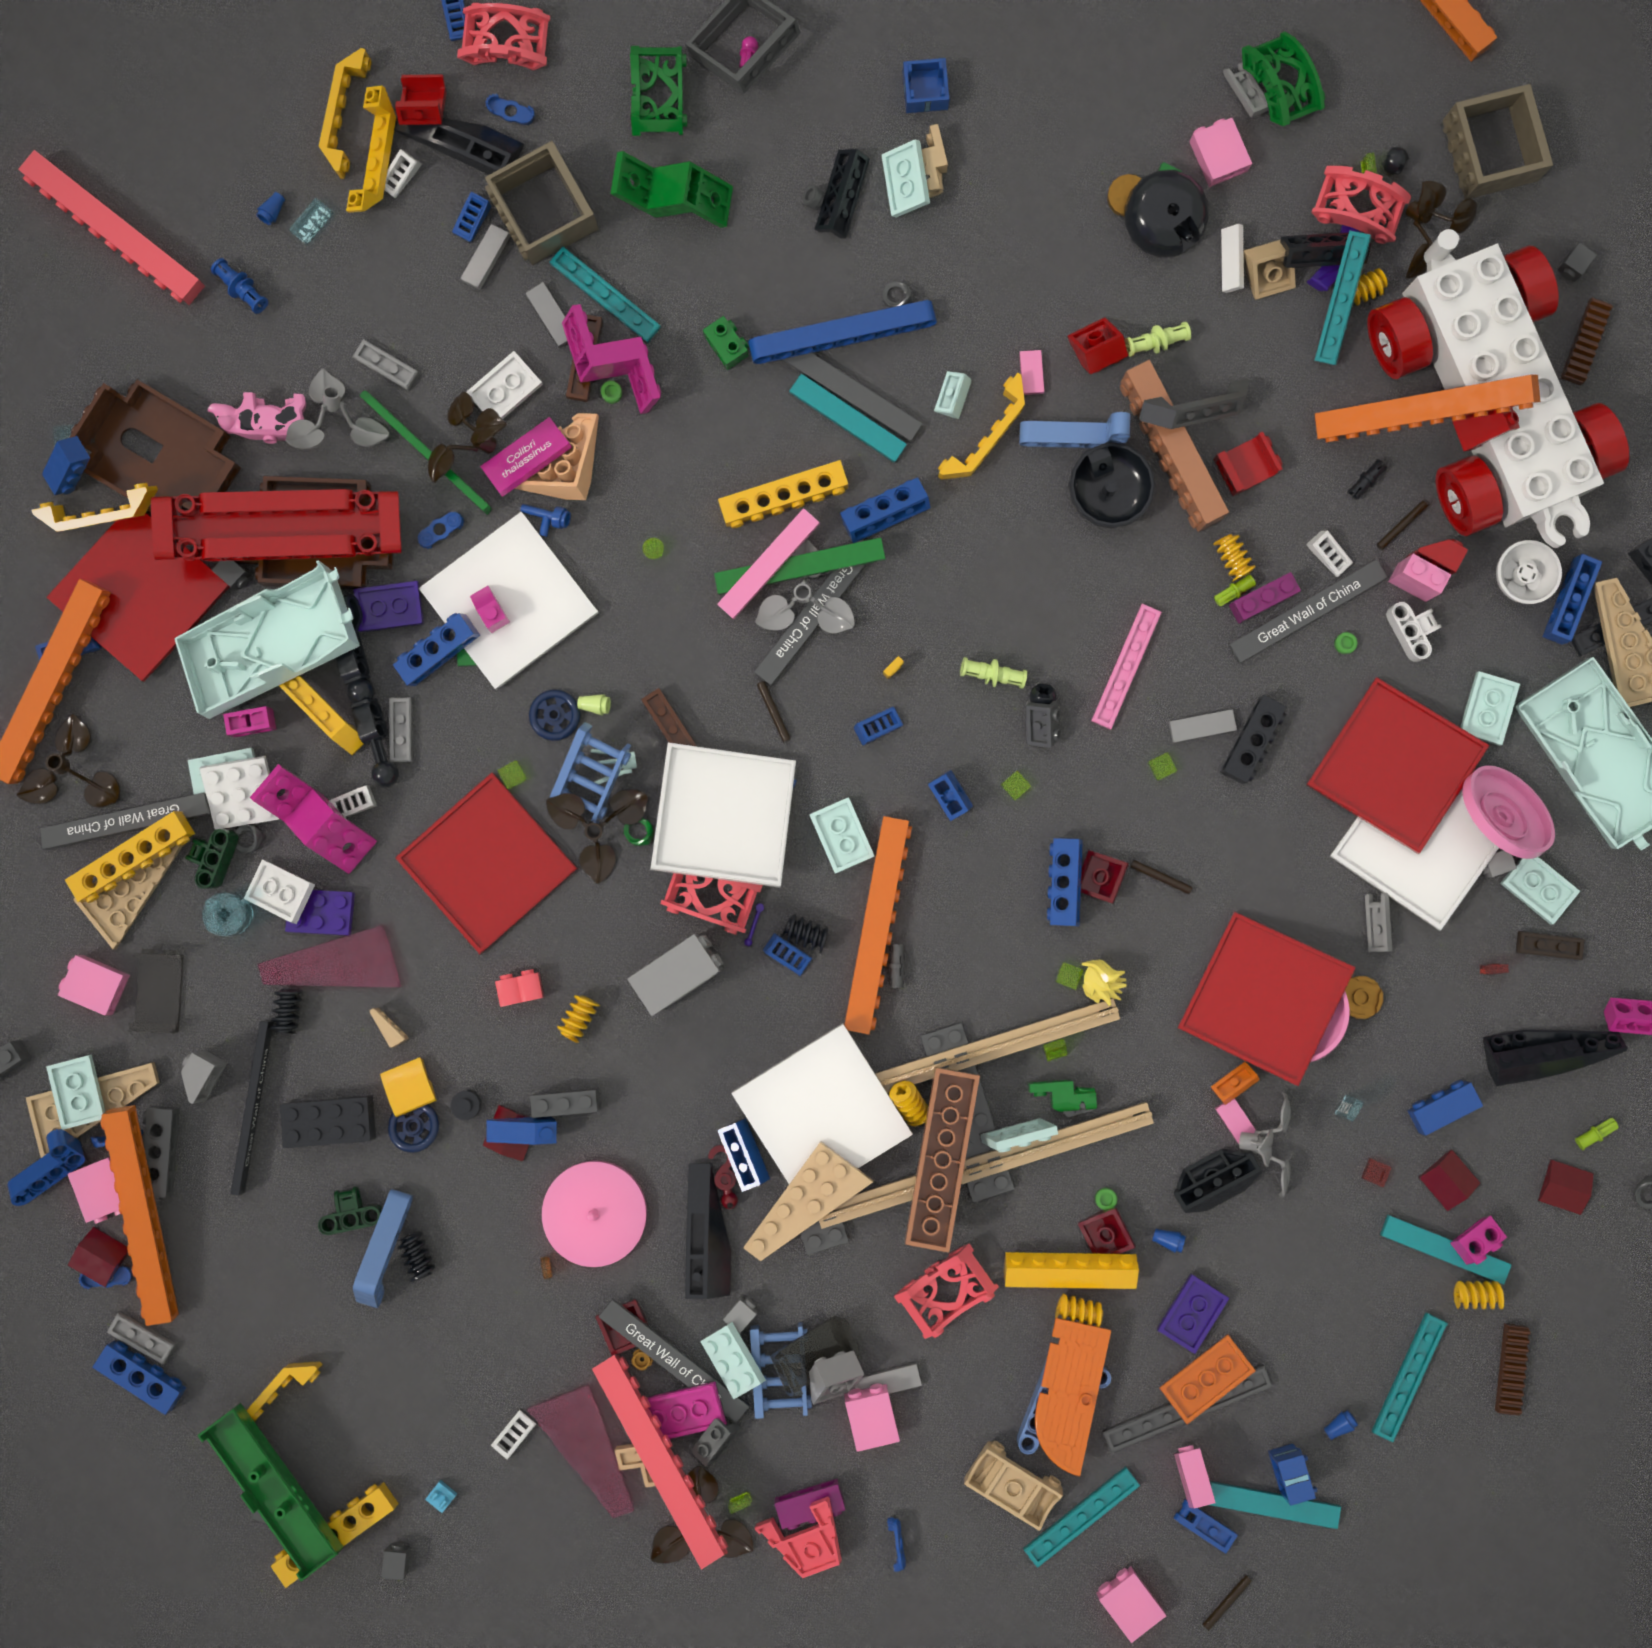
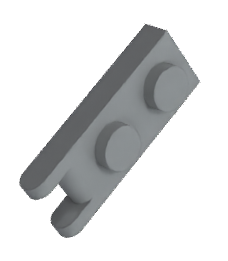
M1243 62L1238 64V73L1233 74L1229 68L1223 71L1226 80L1251 118L1269 111L1264 93L1254 77L1243 69Z
M1381 893V902H1374L1373 895L1366 894L1368 952L1392 951L1388 893Z

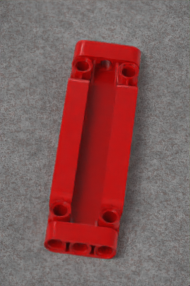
M347 489L207 492L200 493L199 496L182 494L174 497H151L152 544L155 560L185 559L187 561L202 559L203 561L348 558L355 557L356 554L372 556L374 554L402 553L398 491L370 492L369 490L353 492ZM369 497L372 501L370 505L362 506L360 504L361 499ZM184 502H192V507L189 510H182L181 507ZM365 540H371L374 542V545L370 549H364L362 543ZM187 545L194 546V550L190 554H184L183 552L184 547Z

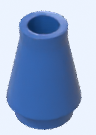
M274 192L269 199L257 208L256 216L267 225L275 223L285 198L281 194Z
M1155 1229L1152 1241L1174 1253L1176 1251L1181 1253L1186 1236L1182 1235L1181 1232Z
M1349 1410L1341 1411L1324 1430L1332 1440L1354 1431L1358 1423Z

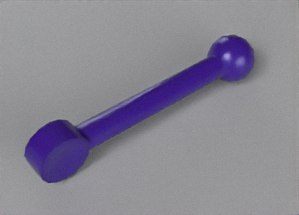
M761 903L756 905L757 911L748 938L744 941L747 947L753 943L752 937L760 913L764 910V905Z

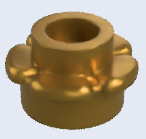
M637 1349L633 1353L631 1362L638 1370H646L648 1366L652 1365L653 1359L640 1349Z

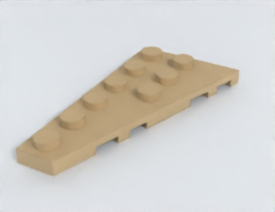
M1618 578L1595 582L1593 587L1613 685L1629 707L1652 702V637L1648 630L1643 627L1638 613L1632 608L1629 602L1630 599Z
M168 830L165 832L166 841L170 839V832ZM148 842L147 851L150 852L152 844ZM176 845L171 849L172 852L165 857H157L153 860L154 864L145 869H138L135 871L136 875L125 881L122 879L117 883L118 886L108 892L103 891L99 894L100 897L91 903L77 902L76 898L73 899L113 950L117 949L183 845ZM131 853L129 855V862L132 864L134 856ZM115 866L111 868L112 875L116 872ZM98 880L93 883L94 886L97 885Z
M155 1062L98 1077L105 1111L125 1107L160 1083ZM52 1091L26 1097L41 1158L49 1153L46 1139L47 1134L53 1130L61 1129ZM101 1120L64 1129V1131L75 1138H79L100 1124Z
M820 1142L743 1248L762 1261L869 1186L874 1180L823 1142Z

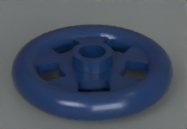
M548 690L539 694L532 702L529 710V721L533 730L540 737L551 741L562 740L570 736L576 730L580 720V709H578L576 700L570 694L561 690ZM555 698L556 704L547 706L546 700ZM567 703L571 709V711L565 713L564 709L561 707V705ZM538 709L545 710L544 719H538ZM557 711L558 716L555 719H552L550 716L551 712ZM566 718L570 723L563 729L560 727V724ZM546 723L554 726L552 732L544 729Z
M429 1104L413 1110L415 1115L407 1118L405 1114L398 1117L394 1113L391 1114L388 1122V1134L392 1143L397 1148L405 1152L415 1153L428 1148L434 1142L439 1131V1119L435 1110ZM424 1112L429 1117L426 1123L420 1118ZM403 1122V1132H397V1123ZM417 1123L418 1127L413 1131L411 1125ZM424 1129H427L429 1134L425 1139L421 1138L420 1135ZM406 1136L414 1138L413 1144L404 1142Z

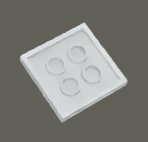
M266 756L206 765L199 768L215 830L279 819L250 798L270 774Z

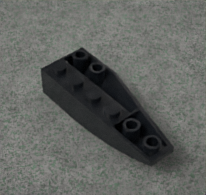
M396 118L394 131L489 175L517 160L524 147V143L484 125L447 118L442 119V124L399 125L398 118Z
M1520 1030L1483 1037L1488 1071L1496 1086L1559 1075L1603 1061L1628 1049L1620 1033L1611 1031Z
M689 1163L685 1299H712L730 1296L731 1248L717 1187L714 1182L711 1163Z

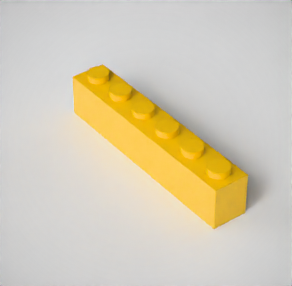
M1005 1252V1287L1137 1288L1139 1268L1136 1254Z

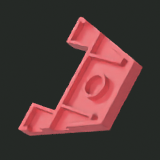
M829 1496L814 1501L809 1506L818 1522L815 1526L785 1537L773 1517L757 1523L754 1527L758 1534L762 1533L768 1539L767 1543L772 1548L776 1547L784 1555L783 1559L802 1578L838 1566L842 1561Z

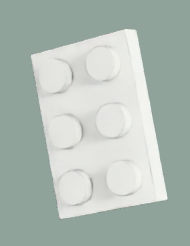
M513 351L466 393L472 397L473 402L482 412L491 408L504 419L540 388L543 383L516 352Z
M262 860L244 899L291 923L297 924L315 884L268 861Z

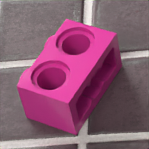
M267 706L223 714L226 734L234 738L277 730L274 711Z
M1610 997L1604 1010L1609 1031L1652 1035V1001Z
M1490 1215L1478 1220L1451 1241L1450 1244L1466 1265L1472 1263L1478 1265L1487 1258L1486 1254L1489 1251L1495 1252L1503 1246L1501 1242L1507 1236ZM1486 1231L1490 1233V1241L1485 1236ZM1470 1243L1475 1248L1474 1253H1472L1469 1249Z

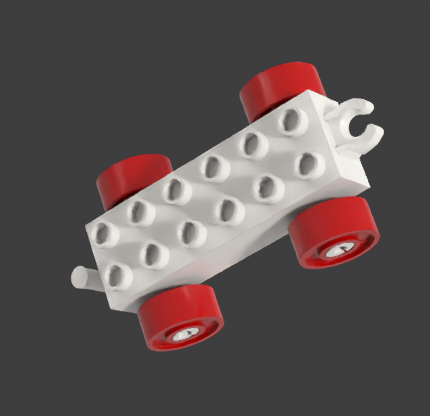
M1444 230L1424 253L1427 273L1415 278L1402 293L1404 297L1370 311L1367 327L1372 349L1382 369L1393 379H1399L1426 368L1433 362L1445 390L1531 374L1538 375L1541 402L1533 403V408L1519 410V406L1512 407L1519 417L1518 423L1520 428L1481 444V447L1471 450L1473 455L1439 468L1436 473V489L1441 507L1448 521L1463 536H1469L1498 524L1501 519L1506 528L1531 517L1537 524V529L1544 541L1553 548H1558L1565 544L1566 539L1555 527L1557 518L1559 516H1568L1574 524L1573 535L1578 539L1586 536L1589 533L1590 520L1584 506L1581 505L1579 497L1603 485V479L1618 474L1627 468L1629 463V446L1625 432L1616 415L1602 403L1592 404L1576 412L1571 410L1533 324L1536 321L1553 315L1557 310L1559 301L1556 278L1544 254L1538 248L1528 245L1503 256L1497 243L1456 260L1450 253L1457 246L1460 240L1459 235L1454 230Z

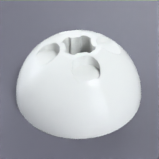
M1524 540L1511 545L1501 555L1496 567V579L1501 591L1511 600L1521 604H1536L1545 601L1556 592L1562 578L1561 563L1556 553L1544 543L1534 540Z

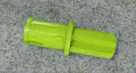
M1248 574L1235 584H1229L1230 587L1214 596L1215 602L1218 606H1223L1234 598H1240L1241 594L1256 586L1255 580Z
M1609 1118L1596 1127L1591 1126V1130L1576 1137L1575 1142L1581 1150H1585V1148L1597 1141L1602 1142L1605 1136L1619 1128L1618 1124L1613 1118Z

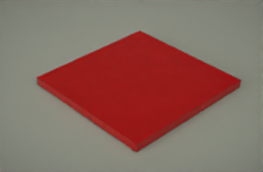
M145 513L143 516L115 521L46 598L63 612L79 579L88 580L110 591V601L107 607L102 610L99 616L100 622L97 627L93 628L90 636L141 681L145 682L176 647L174 638L191 630L230 586L200 559L194 561H187L185 559L155 560L153 556L151 516ZM184 547V554L192 553L189 549Z
M1376 677L1306 785L1415 853L1420 854L1463 788L1465 779L1472 774L1490 745Z
M493 772L395 857L479 954L488 949L578 869Z
M1234 912L1178 1028L1299 1087L1356 967Z

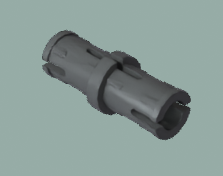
M890 944L891 958L890 964H888V968H890V988H904V944Z

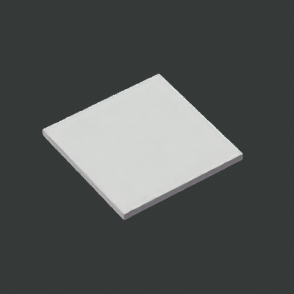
M522 512L518 513L419 588L444 623H447L446 619L454 613L466 614L480 633V636L464 649L495 690L499 689L599 613ZM486 586L490 587L510 623L493 633L485 626L470 598L472 594Z
M668 742L650 870L781 887L796 761Z
M1461 789L1420 854L1415 853L1357 817L1330 857L1381 892L1388 893L1390 898L1441 931L1499 847L1491 842L1472 820L1465 806L1463 790Z
M843 1023L731 1093L789 1184L820 1142H823L856 1168H860L913 1135Z

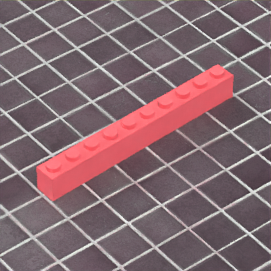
M34 150L18 169L25 175L22 179L30 186L34 187L37 185L41 188L39 192L48 200L51 198L55 199L57 207L65 213L69 210L73 214L72 218L81 226L84 223L90 227L88 231L98 239L102 236L106 240L104 243L114 252L117 249L121 251V257L129 264L135 262L139 266L137 270L147 278L149 275L154 277L155 280L153 282L162 290L168 288L172 292L170 296L179 303L184 301L190 305L205 287L197 277Z
M613 1355L592 1370L702 1570L728 1553L726 1550L728 1544L722 1535L719 1536L715 1530L717 1527L715 1520L711 1515L708 1516L704 1510V1507H706L704 1500L700 1495H696L693 1490V1480L688 1474L685 1475L681 1468L683 1467L682 1460L677 1454L674 1455L672 1452V1443L669 1437L661 1432L660 1427L662 1425L656 1415L653 1416L649 1408L651 1405L648 1399L639 1392L638 1388H640L637 1379L634 1376L631 1377L628 1372L629 1365L623 1356L620 1357V1355Z

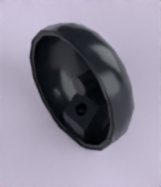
M1160 170L1143 177L1130 191L1124 207L1125 225L1132 241L1144 252L1156 257H1175L1181 255L1200 240L1209 219L1208 201L1202 187L1191 176L1177 170Z
M1106 442L1085 451L1080 456L1071 471L1069 490L1072 503L1081 517L1095 526L1112 529L1127 526L1143 516L1153 500L1155 480L1152 467L1143 454L1129 445Z

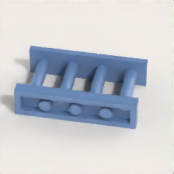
M584 722L577 730L549 798L563 793H571L567 786L569 782L574 781L602 795L598 805L581 798L585 809L594 813L591 821H598L599 819L602 820L608 810L605 807L622 766H626L631 757V753H629L631 745L627 744L620 751L592 737L590 733L592 725ZM584 745H590L616 758L617 761L614 768L611 769L585 756V753L582 752ZM582 763L610 777L606 787L577 774V771L574 770L576 764Z
M803 1322L798 1323V1331L764 1333V1331H760L759 1325L750 1326L751 1355L761 1372L762 1367H766V1364L799 1362L801 1376L766 1378V1375H764L766 1381L753 1388L755 1419L764 1418V1411H768V1409L803 1407V1416H808V1409L812 1408L811 1395H807L804 1342H808L807 1329H803ZM799 1340L798 1354L765 1355V1353H761L760 1345H764V1342ZM801 1385L802 1398L768 1400V1398L763 1397V1389H767L769 1386Z

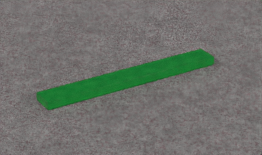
M364 390L359 396L422 456L429 460L432 451L370 393ZM449 469L444 476L480 510L488 515L492 510L489 504L457 474Z
M882 538L792 556L765 585L886 560ZM752 565L714 573L718 594H727Z

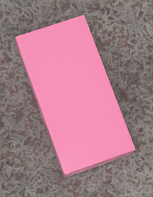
M1041 350L1020 351V370L1024 395L1044 394Z
M1235 1099L1227 1105L1222 1103L1214 1108L1238 1144L1241 1132L1255 1133L1256 1129Z

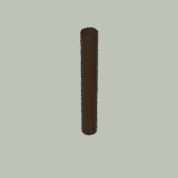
M1422 500L1376 544L1377 547L1383 550L1428 507V504Z
M759 682L756 685L784 743L791 739L765 682Z
M1133 860L1130 865L1131 868L1184 893L1190 894L1192 886L1136 860Z
M1245 1574L1202 1625L1208 1631L1248 1587L1252 1579Z

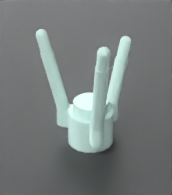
M598 749L591 750V753L606 754ZM634 751L629 752L631 757L627 765L622 766L624 769L620 771L618 777L632 773V769L637 768ZM617 759L601 760L598 762L603 765L615 764ZM606 776L595 781V783L602 784L607 782L610 777Z

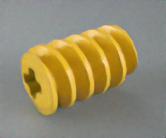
M1376 268L1374 272L1369 271L1366 275H1361L1354 299L1355 305H1360V298L1366 303L1368 295L1371 299H1375L1376 292L1379 296L1384 294L1383 288H1387L1388 282L1380 268Z
M1229 534L1214 542L1213 545H1221L1217 549V553H1225L1220 559L1221 561L1228 560L1224 567L1226 569L1232 568L1228 575H1236L1232 581L1234 582L1251 573L1256 566H1248L1252 558H1244V555L1248 552L1247 550L1240 551V548L1244 545L1243 542L1236 543L1240 535Z
M574 995L578 1002L569 1004L573 1011L566 1010L565 1013L569 1018H561L565 1025H557L558 1030L563 1036L576 1043H579L576 1036L583 1037L584 1035L580 1029L588 1028L584 1021L591 1022L592 1018L589 1014H596L593 1006H600L599 1003L584 995Z
M910 1081L896 1083L890 1089L889 1097L904 1120L907 1121L908 1125L914 1127L925 1123L928 1106L915 1085Z
M1462 1281L1456 1282L1453 1295L1457 1309H1459L1460 1303L1463 1304L1464 1309L1469 1308V1303H1471L1473 1309H1477L1478 1303H1480L1482 1309H1486L1487 1303H1489L1490 1309H1495L1496 1303L1499 1309L1504 1308V1292L1499 1282L1492 1281L1490 1283L1484 1281L1481 1283L1480 1281H1475L1472 1283L1471 1281H1466L1465 1284Z
M1063 1293L1057 1303L1055 1318L1061 1315L1062 1319L1070 1317V1321L1078 1319L1079 1323L1086 1321L1088 1325H1093L1094 1323L1097 1327H1100L1103 1309L1100 1302H1096L1093 1307L1092 1300H1088L1085 1304L1084 1299L1079 1298L1076 1303L1075 1296H1071L1068 1300L1067 1294Z

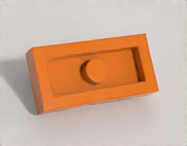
M1243 1062L1213 1084L1211 1089L1222 1103L1227 1105L1260 1079L1246 1062Z

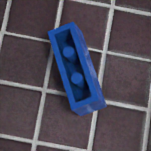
M78 436L57 441L43 470L42 475L54 495L72 493L83 471L86 469L90 457Z
M1458 1080L1450 1085V1089L1436 1091L1431 1094L1432 1098L1413 1103V1108L1407 1111L1419 1134L1426 1136L1483 1107L1472 1083Z
M746 1118L717 1130L742 1192L770 1180Z

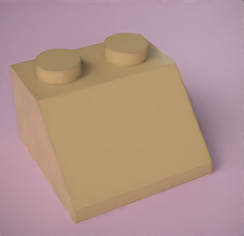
M1280 240L1244 250L1245 272L1255 300L1296 288L1295 268H1285L1283 265L1286 250L1280 243Z

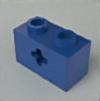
M952 770L940 775L928 784L950 821L973 807Z

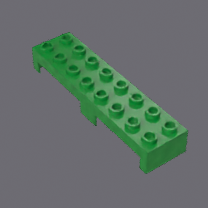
M242 1403L235 1406L197 1435L202 1443L205 1440L209 1442L243 1490L240 1497L253 1514L258 1511L298 1567L299 1571L296 1575L301 1582L338 1555L344 1546Z

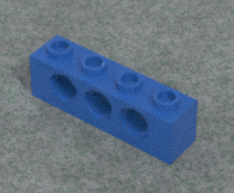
M917 477L904 482L898 487L888 489L876 497L868 498L854 507H849L841 512L840 515L852 542L855 543L931 507L928 495Z
M1585 554L1572 559L1542 637L1561 645L1572 641L1602 561Z
M452 614L446 619L447 623L434 628L430 632L431 635L425 640L417 641L410 652H404L397 657L398 661L393 666L407 686L418 685L480 636V633L466 614ZM454 630L455 638L451 641L449 633ZM437 643L439 649L438 652L434 654L432 648L433 645ZM418 656H421L422 663L418 667L416 659Z
M1054 838L1053 843L1050 844V856H1053V865H1049V877L1052 878V886L1048 887V899H1051V908L1047 909V920L1050 921V925L1080 926L1083 840ZM1064 855L1070 857V863L1066 867H1063L1060 863ZM1064 876L1069 879V885L1066 888H1062L1059 883L1060 879ZM1062 898L1068 900V907L1065 910H1061L1059 907V901Z
M114 1340L107 1344L92 1367L164 1415L173 1410L187 1388L182 1385L181 1380L168 1376L161 1367L151 1365L143 1355L128 1350V1346L120 1341ZM120 1359L125 1361L126 1369L120 1366ZM138 1371L144 1374V1380L138 1378ZM156 1383L161 1384L162 1392L156 1389Z

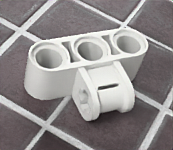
M1399 602L1387 610V620L1407 657L1413 662L1424 660L1432 652L1426 635L1441 628V625L1437 624L1432 614V608L1415 617L1407 603ZM1396 608L1402 611V618L1396 616ZM1406 627L1411 628L1413 632L1412 637L1406 635ZM1416 646L1422 648V656L1416 654Z

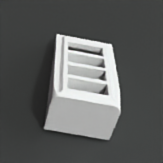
M400 149L388 168L384 190L396 198L416 174L422 163L408 152ZM405 160L410 163L409 166L404 164ZM400 167L405 170L404 174L398 170ZM394 174H396V175L399 176L401 179H400V181H398V180H396V179H395L394 177H392V176H393ZM389 180L396 185L395 189L387 184Z
M1328 530L1320 531L1306 544L1313 554L1336 577H1339L1353 563ZM1330 546L1331 549L1325 553L1324 550ZM1334 553H1336L1337 555L1332 560H1330L1329 558ZM1342 559L1343 562L1336 567L1335 564Z
M368 785L329 800L337 810L336 803H341L344 812L342 815L345 818L377 806L371 788ZM362 793L364 795L366 804L362 803L360 794ZM354 796L356 797L357 803L359 805L356 808L352 797ZM346 799H348V802H349L350 807H351V810H349V811L347 810V807H346V804H345V801H344V800H346Z
M519 1410L491 1446L508 1460L536 1423ZM520 1418L529 1427L524 1429L516 1422L517 1419ZM514 1425L523 1434L519 1436L510 1428ZM507 1432L517 1440L515 1444L505 1436ZM501 1439L511 1447L509 1451L499 1443Z

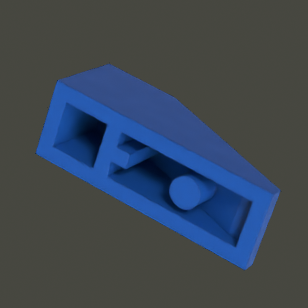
M552 1116L486 1120V1142L532 1145L556 1143L557 1122Z

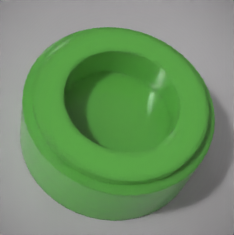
M607 381L601 387L602 398L607 403L614 404L622 398L623 391L619 383Z
M1349 632L1341 633L1334 641L1335 649L1341 654L1353 652L1358 644L1355 635Z
M1101 1188L1095 1194V1202L1103 1210L1114 1208L1117 1204V1195L1110 1188Z

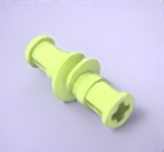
M1187 322L1164 329L1159 325H1155L1152 327L1150 334H1142L1132 339L1130 337L1125 338L1128 356L1131 357L1135 353L1152 349L1158 354L1160 346L1165 351L1168 350V345L1174 344L1177 341H1189L1191 339L1190 326Z
M964 657L960 668V676L969 675L978 679H985L986 685L992 680L993 687H996L997 682H1000L1002 684L1017 685L1023 689L1027 679V670L1019 671L1010 669V667H999L997 659H993L990 664H987L986 662L971 661Z

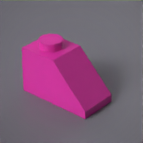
M489 586L470 596L478 614L491 633L510 623Z

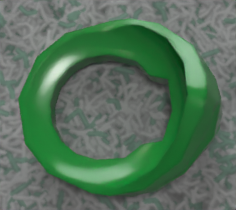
M641 818L638 823L646 827L647 835L642 840L633 838L629 834L631 825L625 824L624 835L631 844L635 846L651 844L654 832L648 820Z

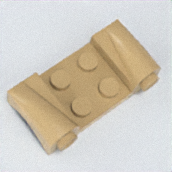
M988 1441L966 1474L964 1485L1040 1531L1049 1512L1063 1496L1060 1480L1052 1475L1049 1477L1044 1476L1042 1479L1007 1458L1004 1451L1005 1448L998 1441Z

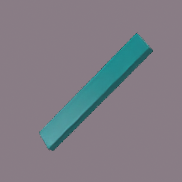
M1349 230L1314 361L1337 365L1372 236L1370 234Z
M562 246L550 260V265L636 335L642 337V340L647 344L661 328V325L565 247Z
M800 374L789 390L790 394L894 463L907 446L905 442L803 374Z
M1387 1215L1380 1233L1383 1237L1503 1285L1512 1265L1487 1254V1258L1480 1264L1472 1263L1466 1265L1450 1244L1452 1240L1390 1215ZM1469 1247L1470 1251L1474 1253L1475 1249Z
M1425 1312L1371 1432L1394 1442L1448 1324L1447 1322Z
M1125 1466L1023 1548L1025 1553L1038 1568L1136 1490L1140 1484Z
M1210 1481L1216 1502L1210 1504L1211 1506L1338 1529L1341 1512L1340 1505L1309 1500L1290 1506L1281 1494Z

